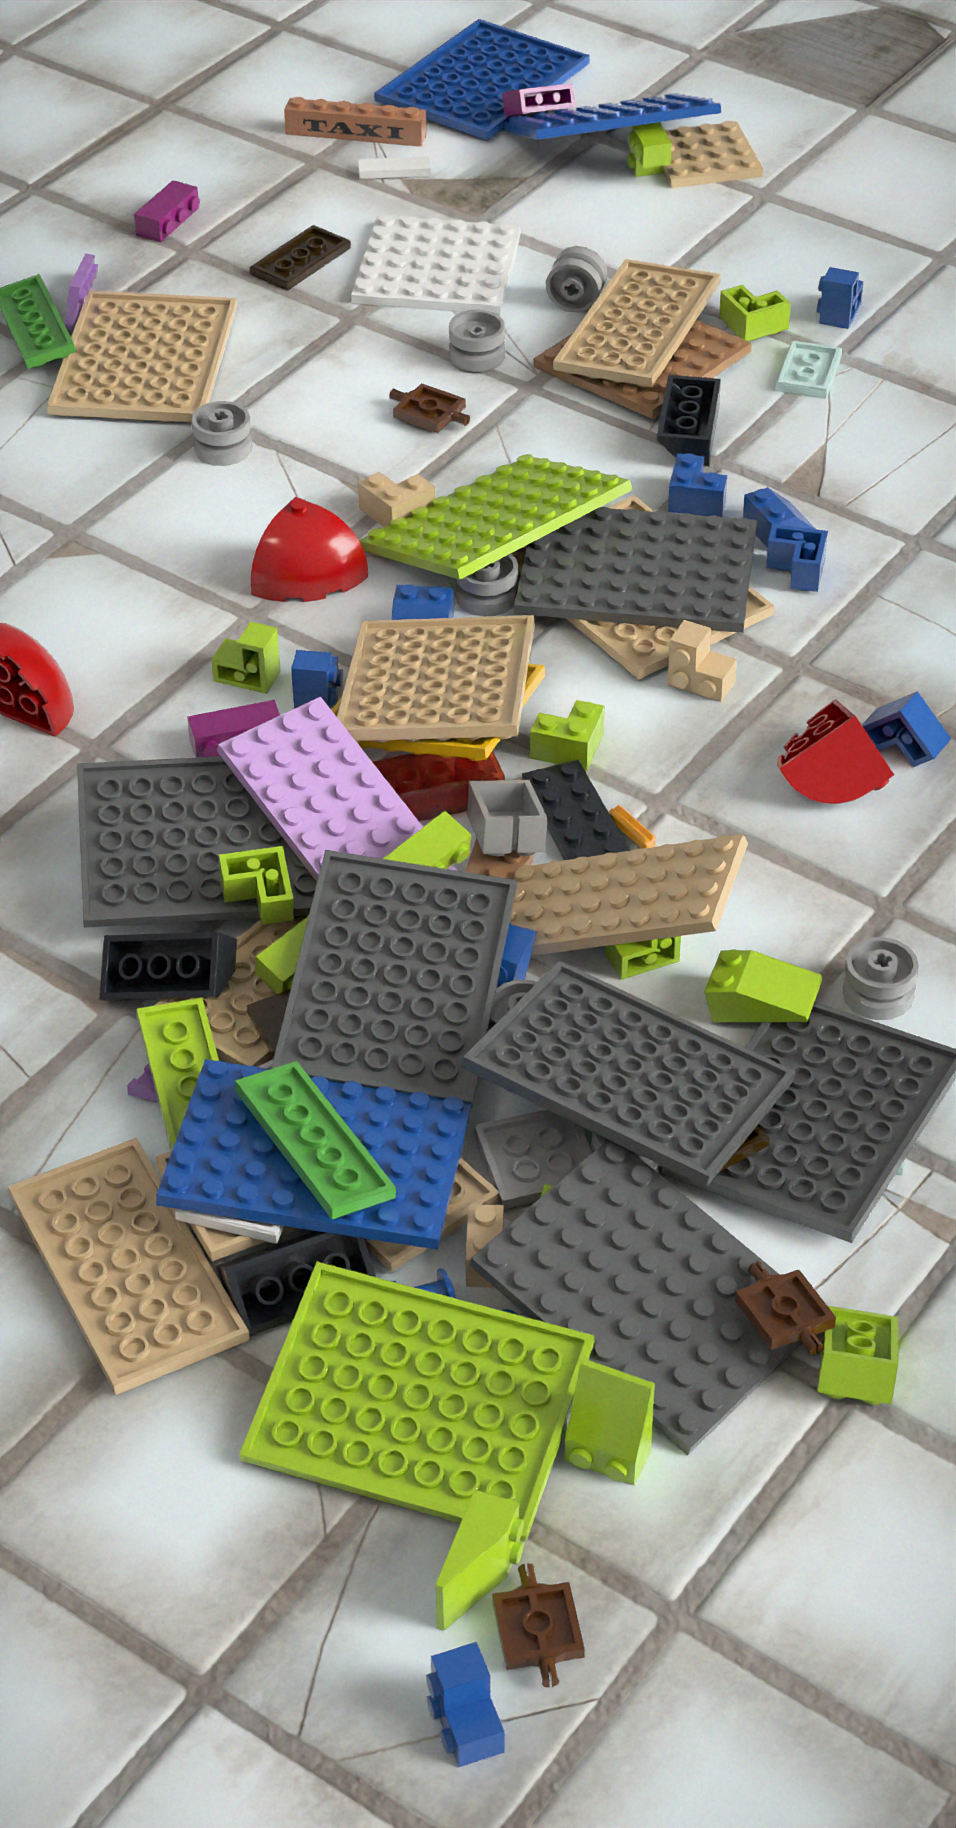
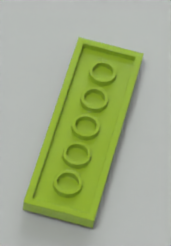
M202 998L137 1009V1020L170 1151L173 1150L205 1059L219 1061Z

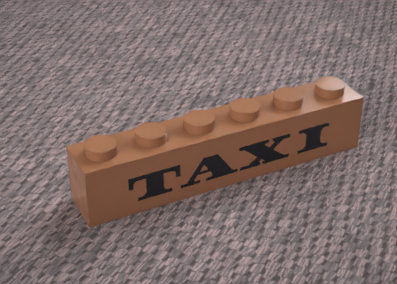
M302 97L289 98L284 109L286 135L422 147L426 137V110L416 107L400 108L393 105L377 106L371 103L355 104L348 101L332 102L325 99L309 100Z

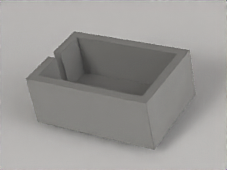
M530 780L469 781L467 816L483 854L503 856L505 853H511V850H516L520 855L530 856L536 852H545L547 816Z

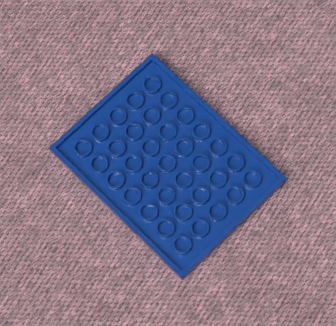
M477 19L374 93V101L400 108L416 107L426 110V120L459 130L461 133L476 136L481 140H489L504 129V122L509 121L510 116L505 117L502 93L519 89L562 85L590 64V55Z
M678 93L666 94L665 99L663 97L656 98V96L644 97L643 102L630 99L620 101L621 105L601 103L598 104V108L580 106L576 107V111L559 109L554 110L553 115L545 112L532 113V118H528V116L523 117V115L510 116L509 121L504 122L503 131L538 140L719 114L722 112L721 103L713 102L712 98L706 99L705 97L699 98V96L692 97V95L685 96V94L678 95Z
M205 1059L156 1194V1206L438 1250L470 1120L472 1103L463 1102L457 1097L440 1099L429 1097L424 1092L408 1094L396 1092L393 1088L387 1086L376 1089L363 1087L354 1081L337 1083L328 1081L322 1076L312 1077L311 1080L396 1187L394 1199L331 1219L235 1092V1080L270 1069Z

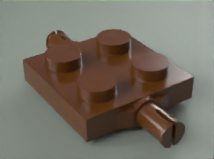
M423 383L410 392L404 393L393 388L389 393L390 399L400 402L393 408V418L438 434L450 422H457L464 426H467L470 422V415L461 413L466 408V399Z
M756 1261V1264L753 1262L748 1267V1272L754 1277L756 1282L751 1286L736 1291L735 1302L771 1350L800 1341L812 1356H815L816 1353L817 1355L820 1354L824 1349V1345L815 1334L835 1328L836 1316L799 1269L782 1275H770L760 1261Z
M527 1563L526 1573L525 1564H522L518 1567L522 1586L512 1591L492 1594V1603L506 1670L539 1666L542 1685L549 1688V1681L551 1680L552 1687L559 1684L555 1667L556 1663L585 1658V1648L570 1582L552 1585L537 1583L534 1565Z

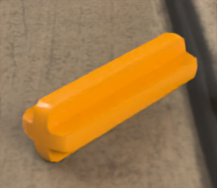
M620 805L611 808L609 814L616 826L641 849L655 846L656 837Z

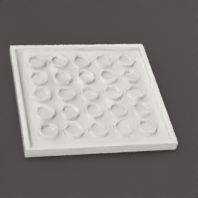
M391 215L376 216L351 294L352 304L459 312L485 310L500 314L521 235V226L510 223L489 224L484 221L475 223L463 220L446 221L438 218L418 219L412 216L406 218L393 217Z

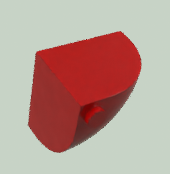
M295 497L274 516L258 543L251 569V595L279 602H285L286 598H303V602L326 599V594L338 590L341 593L347 592L368 578L365 552L354 532L337 515L324 507Z
M0 623V715L56 737L68 725L74 712L73 697L67 679L56 660L37 640L19 628L7 623Z
M837 699L830 702L806 722L808 724L807 729L800 736L798 733H794L784 745L786 754L778 756L777 759L779 770L796 791L809 799L822 803L838 804L856 800L872 790L882 789L889 783V778L894 776V773L857 717Z

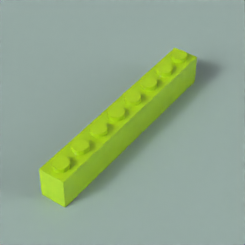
M444 811L383 859L448 869L454 863L459 864L467 858L470 853L472 834ZM308 917L256 956L255 974L276 994L291 989Z

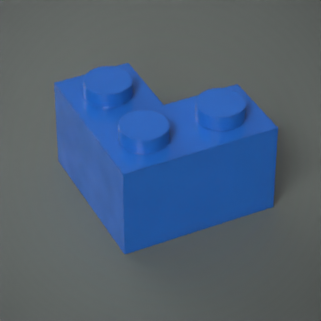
M829 267L826 275L821 276L818 291H821L822 295L818 300L816 310L817 313H820L819 324L849 329L862 303L864 281L859 280V272Z
M677 454L669 484L668 512L723 517L728 475L713 472L703 473L704 456Z
M772 524L768 539L766 568L791 571L790 588L818 592L826 558L828 531Z
M296 650L291 667L294 709L318 697H321L331 709L332 705H336L338 702L337 686L341 687L343 683V669H339L338 657L332 656L330 652Z
M918 691L876 708L862 724L878 751L897 743L913 767L935 759L951 740Z
M477 1642L430 1656L431 1673L426 1674V1681L431 1695L427 1696V1703L433 1720L440 1719L443 1729L440 1730V1736L446 1754L453 1753L458 1767H462L505 1753V1731L491 1699L490 1673Z

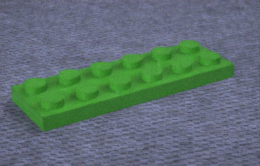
M40 274L0 287V310L28 369L41 367L46 362L57 358L63 359L77 352L74 342Z
M297 1061L235 1080V1092L331 1219L395 1198V1185Z

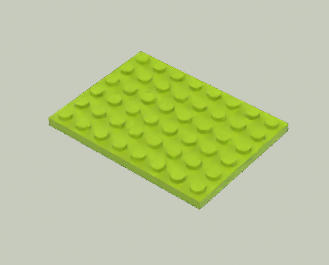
M531 454L519 456L517 461L509 465L497 467L496 472L490 475L477 477L475 482L468 486L457 487L454 489V493L448 496L435 498L433 505L429 507H419L412 510V515L407 518H396L390 522V525L382 529L370 531L368 536L360 539L359 542L365 552L460 580L632 491V486L629 479L620 478L614 474L608 475L600 473L598 470L591 471L583 469L581 466L574 467L566 465L564 462L557 463L549 461L548 458L532 457Z
M316 1262L239 1453L240 1460L460 1524L474 1490L519 1502V1519L524 1520L520 1541L527 1542L570 1416L580 1365L583 1359L589 1360L595 1342L594 1335Z

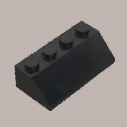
M668 375L657 441L675 458L677 454L704 456V466H710L720 405L721 379Z
M221 932L104 935L99 1000L218 998L235 972L237 939Z
M313 1231L216 1266L222 1286L249 1330V1336L294 1319L316 1262L376 1277L364 1238Z

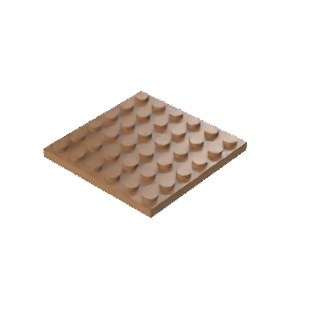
M696 319L652 387H640L631 383H617L613 380L590 378L585 375L566 374L562 371L553 370L554 359L571 335L533 358L534 368L654 419L662 411L668 375L714 378L749 354L752 343Z

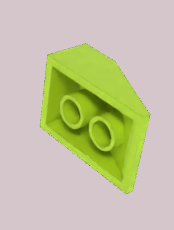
M721 950L704 994L713 1022H807L822 982L821 974L753 950Z
M828 1306L836 1316L835 1328L823 1332L822 1344L824 1349L820 1355L818 1393H824L834 1399H843L845 1397L861 1399L863 1402L871 1405L892 1404L899 1365L898 1317Z
M583 1359L580 1365L565 1436V1461L572 1463L578 1468L590 1469L604 1474L614 1481H623L635 1485L651 1452L655 1383Z
M474 1490L435 1584L437 1629L445 1631L504 1581L512 1564H519L524 1548V1542L519 1541L524 1526V1520L519 1519V1502Z

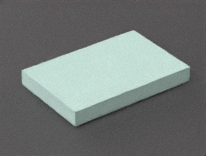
M791 341L776 381L775 391L826 399L842 356V348Z

